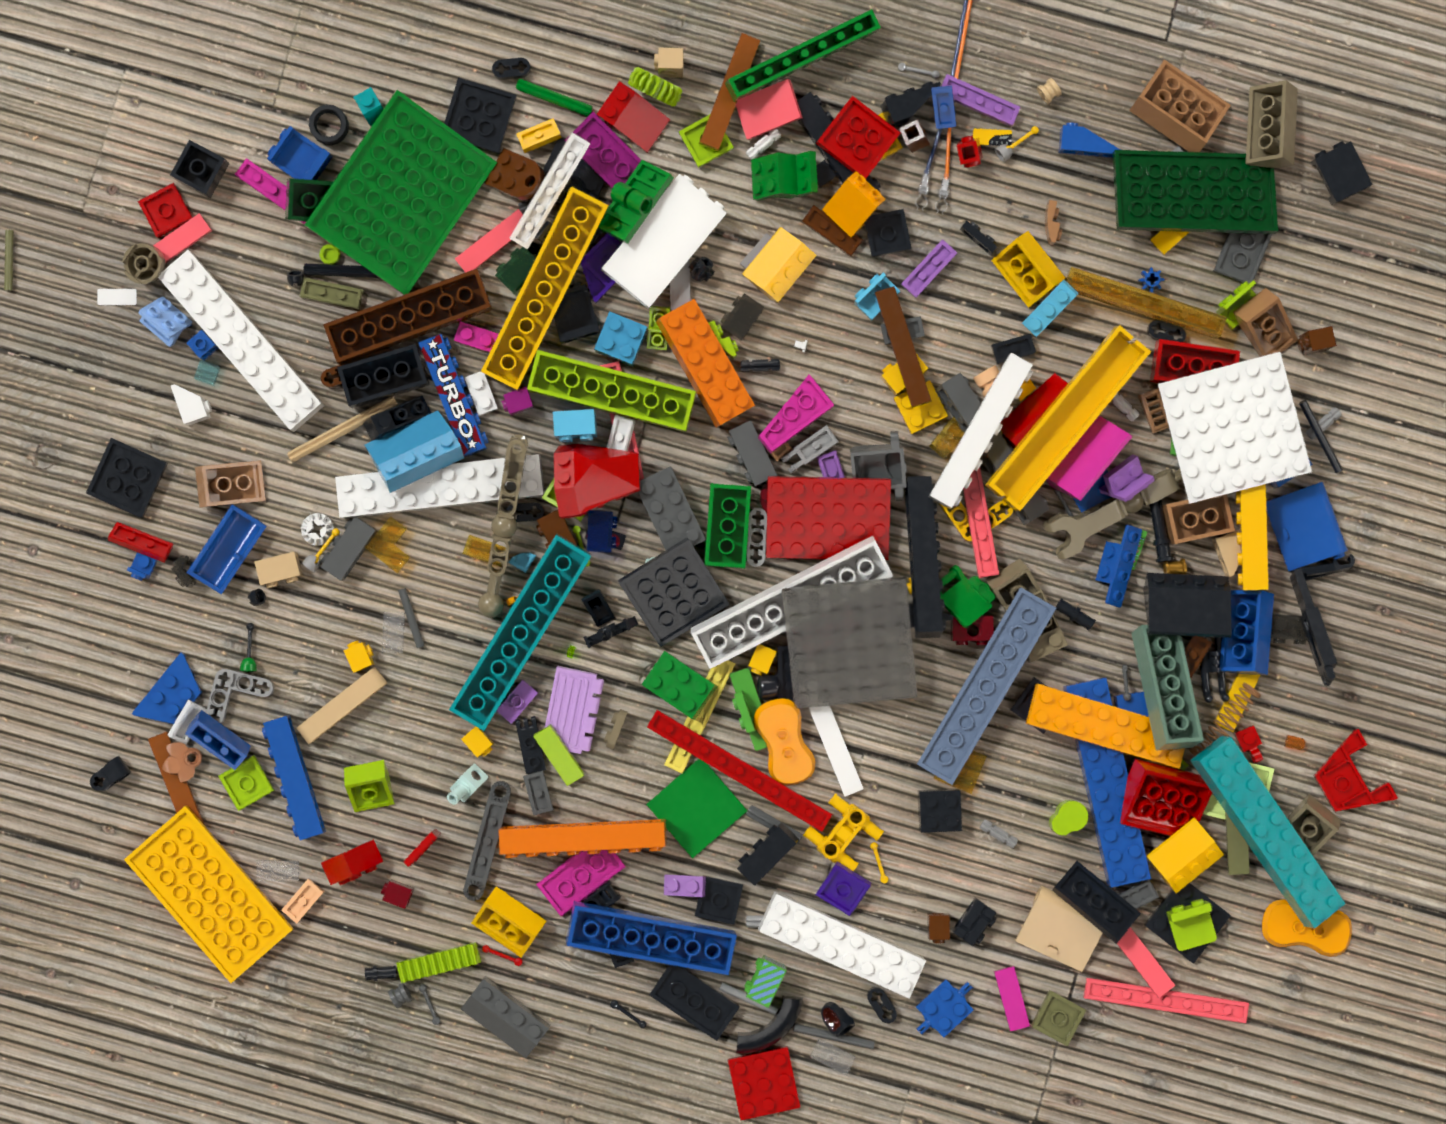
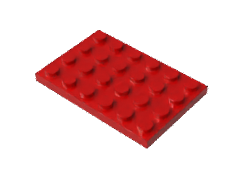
M768 476L766 558L828 559L873 536L884 559L889 560L891 479Z

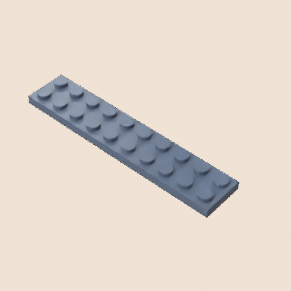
M1020 587L917 765L953 785L1055 612L1056 607Z

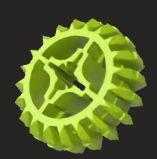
M639 67L634 68L628 81L631 87L672 107L676 106L677 102H679L683 92L680 87Z

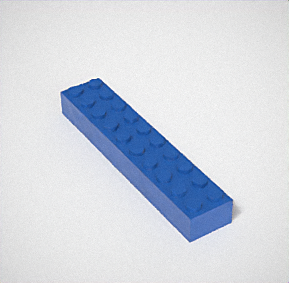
M1102 677L1063 686L1064 692L1113 706L1107 678ZM1075 739L1107 886L1112 888L1151 879L1140 828L1120 823L1128 777L1123 753Z

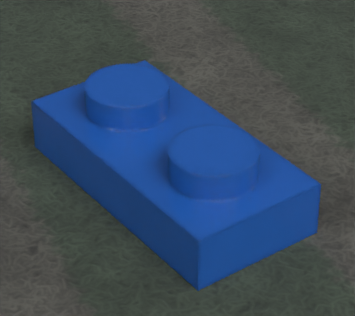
M952 85L932 87L936 129L956 127Z

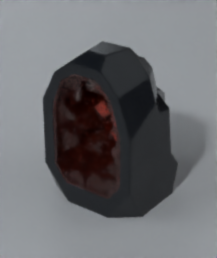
M828 1002L821 1009L822 1020L835 1037L846 1034L855 1026L853 1018L847 1014L843 1007H839L836 1003Z

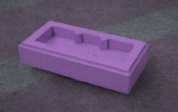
M522 680L500 705L497 712L512 724L538 692Z

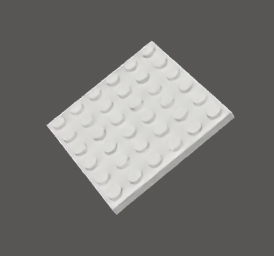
M1280 352L1158 384L1189 504L1312 472Z

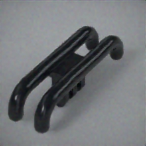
M1214 637L1215 651L1207 652L1200 663L1203 698L1207 703L1213 701L1210 691L1209 672H1217L1220 698L1223 702H1228L1230 697L1227 694L1225 672L1220 670L1222 637Z

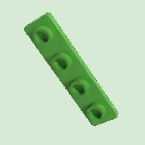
M745 668L730 674V678L736 693L732 701L735 710L740 711L741 718H739L741 728L742 730L746 729V732L750 734L756 751L767 748L765 741L754 726V715L761 706V702L750 669Z

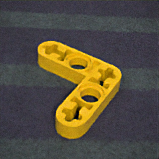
M1003 500L988 509V514L993 519L991 529L1013 513V508ZM961 501L958 504L959 506L953 508L950 512L947 510V507L939 503L965 541L972 542L971 536L967 537L965 535L969 523L966 508ZM1000 504H1002L1003 506L1007 505L1009 507L1007 509L1008 514L1005 515V513H1001L997 516L1000 518V520L997 521L996 516L991 512V510L994 509V512L996 513L1001 509ZM956 510L964 512V519L960 522L953 518V513Z

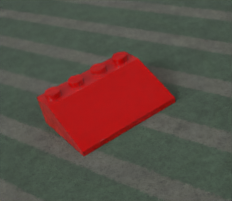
M1135 759L1127 777L1120 823L1172 836L1193 818L1200 822L1212 792L1199 774Z

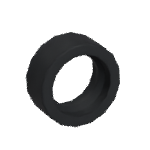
M326 104L319 106L312 112L309 118V129L318 142L324 145H335L345 139L349 130V123L346 115L340 108ZM331 113L340 119L341 127L336 135L327 137L318 131L317 121L323 114Z

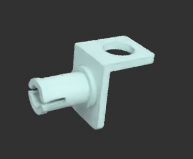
M473 764L450 787L452 792L447 795L448 801L453 805H456L460 800L465 802L488 779V775L476 764ZM471 772H477L480 775V780H475Z

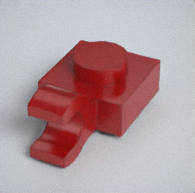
M1254 725L1234 733L1241 751L1245 752L1248 750L1253 763L1264 760L1257 748L1262 742Z

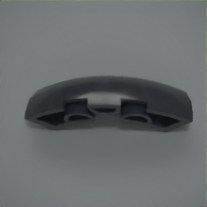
M783 995L778 1012L766 1026L750 1032H738L736 1053L761 1051L780 1041L795 1024L801 1011L803 997Z

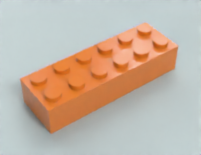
M695 299L665 314L656 321L716 428L755 406Z

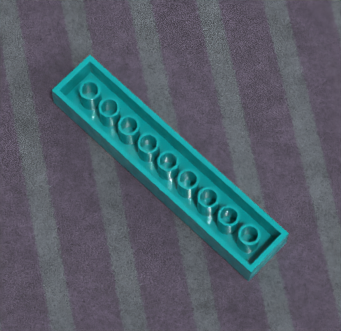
M556 534L449 708L451 712L483 731L486 729L592 554L561 535Z
M1231 736L1219 737L1190 760L1305 927L1315 929L1346 904Z

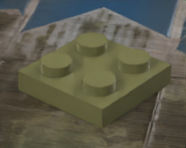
M1049 990L1030 1026L1068 1047L1086 1009Z

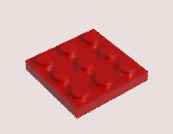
M852 95L816 144L853 173L858 172L866 179L901 132Z
M788 1046L728 1059L740 1121L801 1108Z

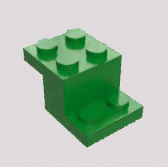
M807 151L800 154L777 152L751 160L753 200L760 201L771 197L793 199L818 192L815 151Z

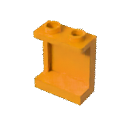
M855 172L846 179L822 210L852 237L865 225L864 223L878 206L885 201V198L862 175Z

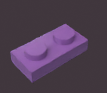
M665 875L664 895L705 897L706 876Z

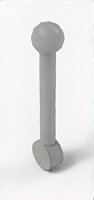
M904 63L898 65V70L901 72L908 70L931 75L933 78H938L940 75L937 70L933 72L906 66Z

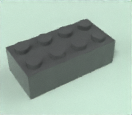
M671 466L640 481V491L638 493L665 550L687 537L693 546L706 541Z

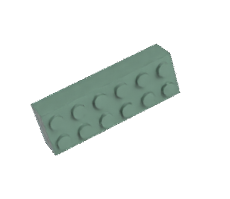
M1141 625L1131 634L1156 751L1193 748L1203 742L1204 739L1182 637L1180 635L1148 634V626Z

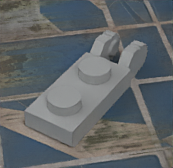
M826 425L794 447V450L781 458L784 463L796 454L799 456L801 461L793 464L788 469L792 473L803 464H808L837 444L838 440Z

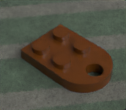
M503 148L496 161L497 164L488 175L485 184L519 200H527L534 197L544 180L542 167L529 158ZM535 179V183L529 187L531 180Z

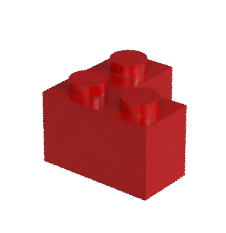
M373 839L323 861L321 865L330 885L338 882L341 886L361 877V872L363 871L367 874L378 869L376 865L384 861Z

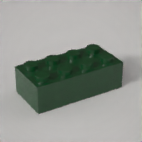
M287 179L285 220L306 222L333 181Z

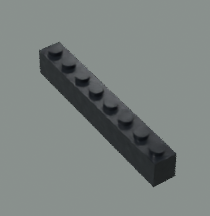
M907 476L906 488H904L915 638H940L943 631L946 630V620L942 619L944 599H941L940 592L943 591V581L939 579L941 560H938L937 553L940 552V542L936 541L938 522L935 521L934 517L937 514V503L929 498L935 486V483H932L931 476Z

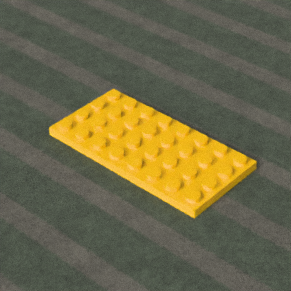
M187 805L124 859L230 983L235 981L294 929Z

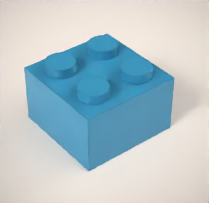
M609 311L594 350L599 354L633 367L648 328L645 325Z

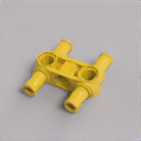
M835 793L828 804L842 814V818L828 836L824 837L811 825L804 832L803 836L815 844L817 851L831 862H839L854 871L859 863L845 853V848L859 830L866 832L875 841L881 837L884 830H881L870 821V816L854 803H847ZM853 812L861 813L862 817L859 822L851 821L850 816ZM828 844L836 846V852L832 855L825 852Z

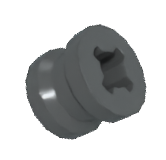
M401 983L397 989L388 991L389 997L397 1009L402 1007L403 1003L412 1001V996L404 983Z

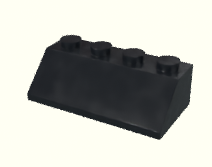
M416 344L337 367L348 406L352 409L430 385Z

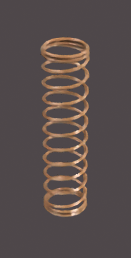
M1243 682L1242 686L1244 688L1240 687L1239 691L1244 697L1238 694H1234L1235 699L1240 704L1232 700H1229V704L1234 710L1228 707H1224V711L1230 717L1222 713H1218L1219 717L1222 721L1225 722V724L1214 719V724L1220 730L1212 726H1208V729L1214 736L1210 735L1209 733L1203 732L1204 737L1211 744L1213 742L1206 735L1217 740L1219 737L1212 731V729L1216 730L1224 736H1229L1216 722L1234 731V729L1222 718V716L1226 717L1227 719L1231 720L1236 724H1239V722L1226 709L1244 718V716L1232 705V703L1236 704L1237 706L1241 707L1242 709L1248 712L1249 709L1236 696L1254 705V703L1242 692V690L1246 691L1247 693L1251 694L1257 699H1260L1261 694L1258 691H1256L1247 683ZM1195 746L1191 748L1189 751L1196 756L1200 753L1196 748L1202 751L1204 749L1200 748L1199 746Z

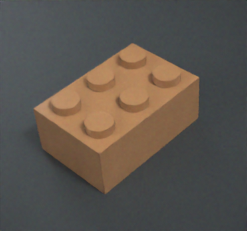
M1227 494L1190 504L1188 500L1162 505L1171 545L1235 531Z

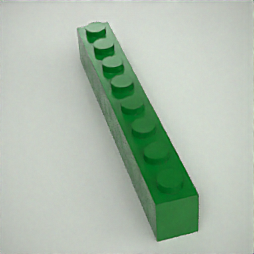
M871 9L729 78L725 85L735 102L876 33L881 26Z

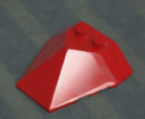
M579 443L558 446L554 452V490L560 519L583 516L587 514L586 511L596 507L599 509L609 501L614 499L617 501L640 491L639 453Z

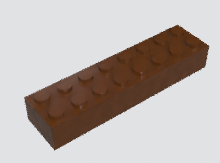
M474 269L325 323L323 326L336 362L340 365L489 312L493 308L478 269Z

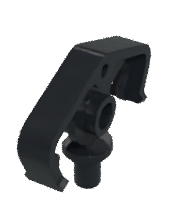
M633 616L623 619V622L615 625V623L598 629L596 634L589 637L584 636L583 638L589 649L591 646L602 641H608L612 637L629 631L639 624L636 617Z

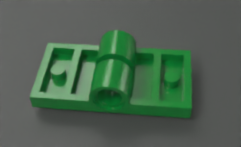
M641 160L626 183L618 182L613 186L611 190V199L613 201L606 210L598 229L628 244L674 177L670 173Z

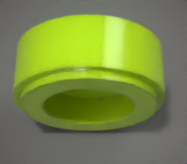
M331 244L324 245L319 252L320 259L325 264L335 265L341 257L339 249Z

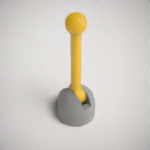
M1036 126L1032 127L1030 132L1010 146L1008 144L998 146L995 149L998 158L1002 162L1007 161L1012 156V149L1031 135L1037 134L1039 128Z
M334 528L332 535L318 553L307 556L302 564L315 573L320 566L319 557L334 537L340 534V530Z

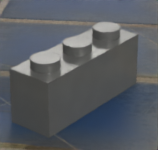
M751 420L729 430L730 436L727 437L732 448L736 446L739 453L736 455L740 466L745 465L747 470L745 477L749 485L753 483L754 487L767 482L768 476H777L762 442L758 439L759 436Z
M356 516L354 519L350 518L344 526L345 532L342 536H337L332 544L334 548L330 553L327 552L321 560L323 563L321 568L340 581L346 579L378 532Z

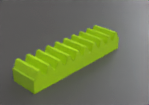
M477 942L399 961L396 964L401 983L476 965L481 963Z

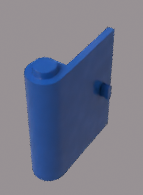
M1323 482L1266 501V511L1288 571L1332 556L1334 560L1346 556L1344 552L1348 551Z

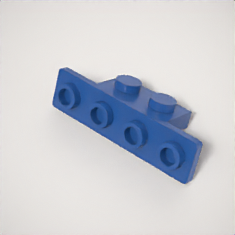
M1126 525L1121 544L1106 541L1096 576V581L1110 584L1105 600L1106 604L1118 608L1122 606L1142 529Z

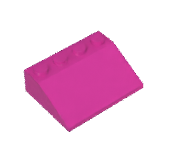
M1099 415L1045 481L1052 488L1081 501L1132 436Z

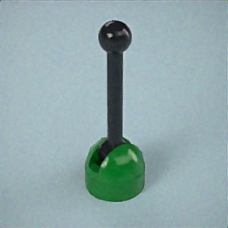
M248 623L246 625L248 630L247 658L242 660L240 671L257 672V664L251 658L254 624Z

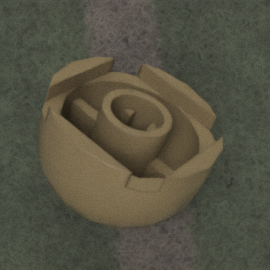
M139 243L132 245L124 254L125 275L137 284L155 282L159 279L158 277L161 272L165 270L163 253L150 244Z

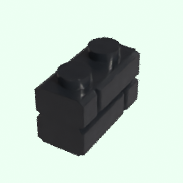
M975 897L952 929V932L972 946L975 943L979 945L985 937L984 930L987 926L991 928L997 919L995 917L996 912Z

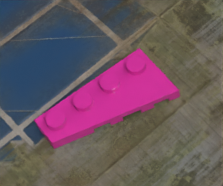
M808 374L790 399L759 435L758 439L770 453H773L832 409L834 404L810 374Z

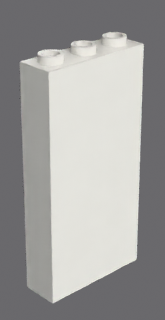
M679 174L630 242L628 244L623 242L601 269L602 272L647 309L651 307L726 215L725 207L718 201L713 202L708 198L710 195L704 189L700 188L698 190L692 185L694 182L687 175L682 176Z

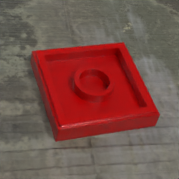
M174 182L138 201L157 238L182 226L193 218Z
M437 829L431 831L403 863L408 867L412 866L439 838L441 833Z

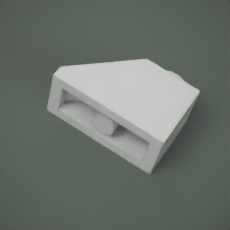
M175 384L171 385L185 425L189 426L211 418L209 412H212L208 400L205 401L204 398Z

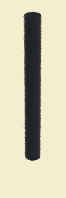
M1307 400L1301 401L1299 405L1335 473L1341 472L1343 469Z

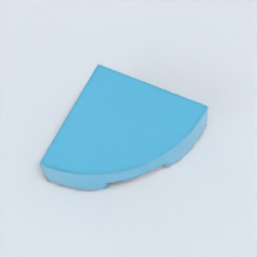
M520 553L512 557L508 563L526 573L536 555Z

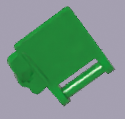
M954 565L941 578L943 586L954 578L959 582L944 594L940 592L941 599H944V607L954 615L964 628H967L992 608L991 603L995 599V595L991 592L987 583L981 581L977 576H973L968 580L961 568Z

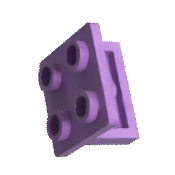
M1132 454L1103 476L1106 484L1099 488L1102 494L1126 502L1131 500L1141 490L1146 489L1155 479L1154 476L1143 473L1138 456Z

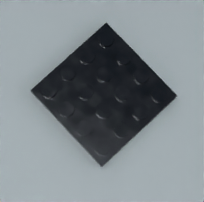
M688 537L618 580L660 647L730 605Z

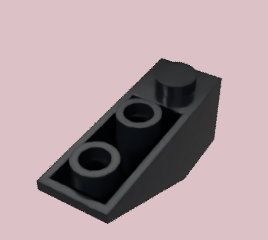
M931 81L923 84L922 88L915 90L913 87L903 91L901 95L891 94L885 97L880 107L886 122L893 127L907 123L932 96V87H939L941 83L933 84Z
M422 395L370 416L363 424L371 441L431 414V411Z

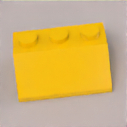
M780 227L744 270L742 275L770 300L779 302L817 255L803 242Z
M1029 231L1016 238L991 260L1028 308L1066 279Z
M1193 818L1150 852L1147 858L1165 883L1175 893H1178L1224 856V854L1200 823Z
M496 886L471 924L522 958L546 923V920Z

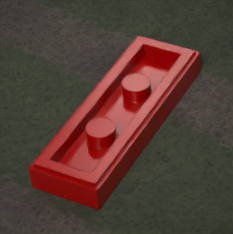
M116 522L108 535V541L164 563L174 545L119 522Z

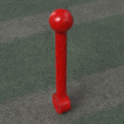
M488 945L482 947L484 953L489 952L510 960L516 966H520L523 962L519 957L513 958L490 949Z

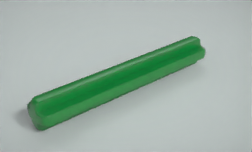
M522 79L517 81L516 89L518 91L587 117L593 111V107L589 104Z

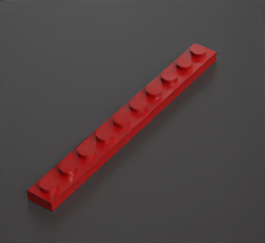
M656 710L647 725V728L821 832L833 815L659 710Z

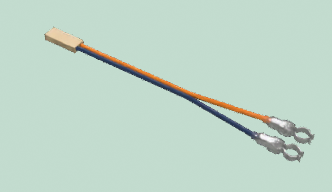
M964 0L951 70V76L957 79L959 77L973 0ZM951 127L947 128L945 174L938 189V198L940 200L947 199L950 193ZM943 128L937 131L926 169L918 186V194L920 196H927L929 193V170Z

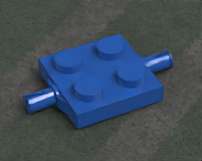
M945 979L916 1006L925 1019L916 1028L920 1031L921 1035L932 1027L944 1038L974 1010L965 999V995L973 989L968 981L958 990Z

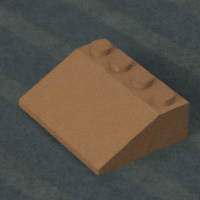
M1164 59L1129 111L1188 152H1200L1231 105Z

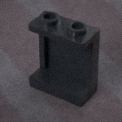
M1341 141L1332 146L1334 150L1329 152L1323 150L1315 154V159L1311 161L1312 166H1316L1331 196L1328 198L1331 206L1373 185L1351 141L1346 144L1344 141Z
M581 282L570 285V289H567L554 316L561 344L601 333L587 285H582Z

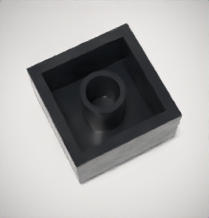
M189 140L170 176L211 199L230 163L225 158Z
M960 789L917 790L919 831L921 833L962 831Z

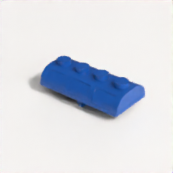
M232 504L186 573L222 595L267 526Z

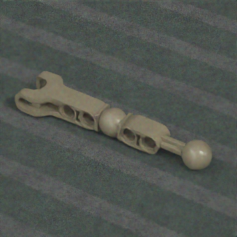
M514 434L508 443L498 511L491 523V529L494 534L488 561L490 576L487 593L483 594L478 601V608L486 617H496L504 608V602L499 595L502 575L505 573L508 564L511 539L517 530L515 511L518 505L528 448V439L522 434ZM513 445H519L522 449L517 450ZM512 481L516 484V489L510 491L506 488L505 484ZM507 501L512 503L513 509L505 510L502 507V503ZM502 541L506 544V548L499 550L495 544ZM499 561L502 563L503 568L497 570L493 568L492 563Z
M1166 469L1153 475L1155 481L1126 502L1112 497L1075 516L1058 513L1047 519L1043 523L1045 531L1054 533L1059 530H1065L1066 532L1065 542L1056 548L1057 557L1059 559H1067L1082 551L1085 541L1089 536L1128 516V513L1138 512L1142 509L1143 505L1148 506L1179 490L1178 483L1183 481L1180 469L1172 472V469Z

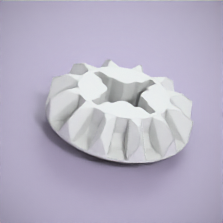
M314 513L303 520L301 533L307 543L320 546L325 544L332 535L334 527L329 517L321 513ZM314 523L317 526L325 525L320 530L321 537L317 533H309L314 529Z

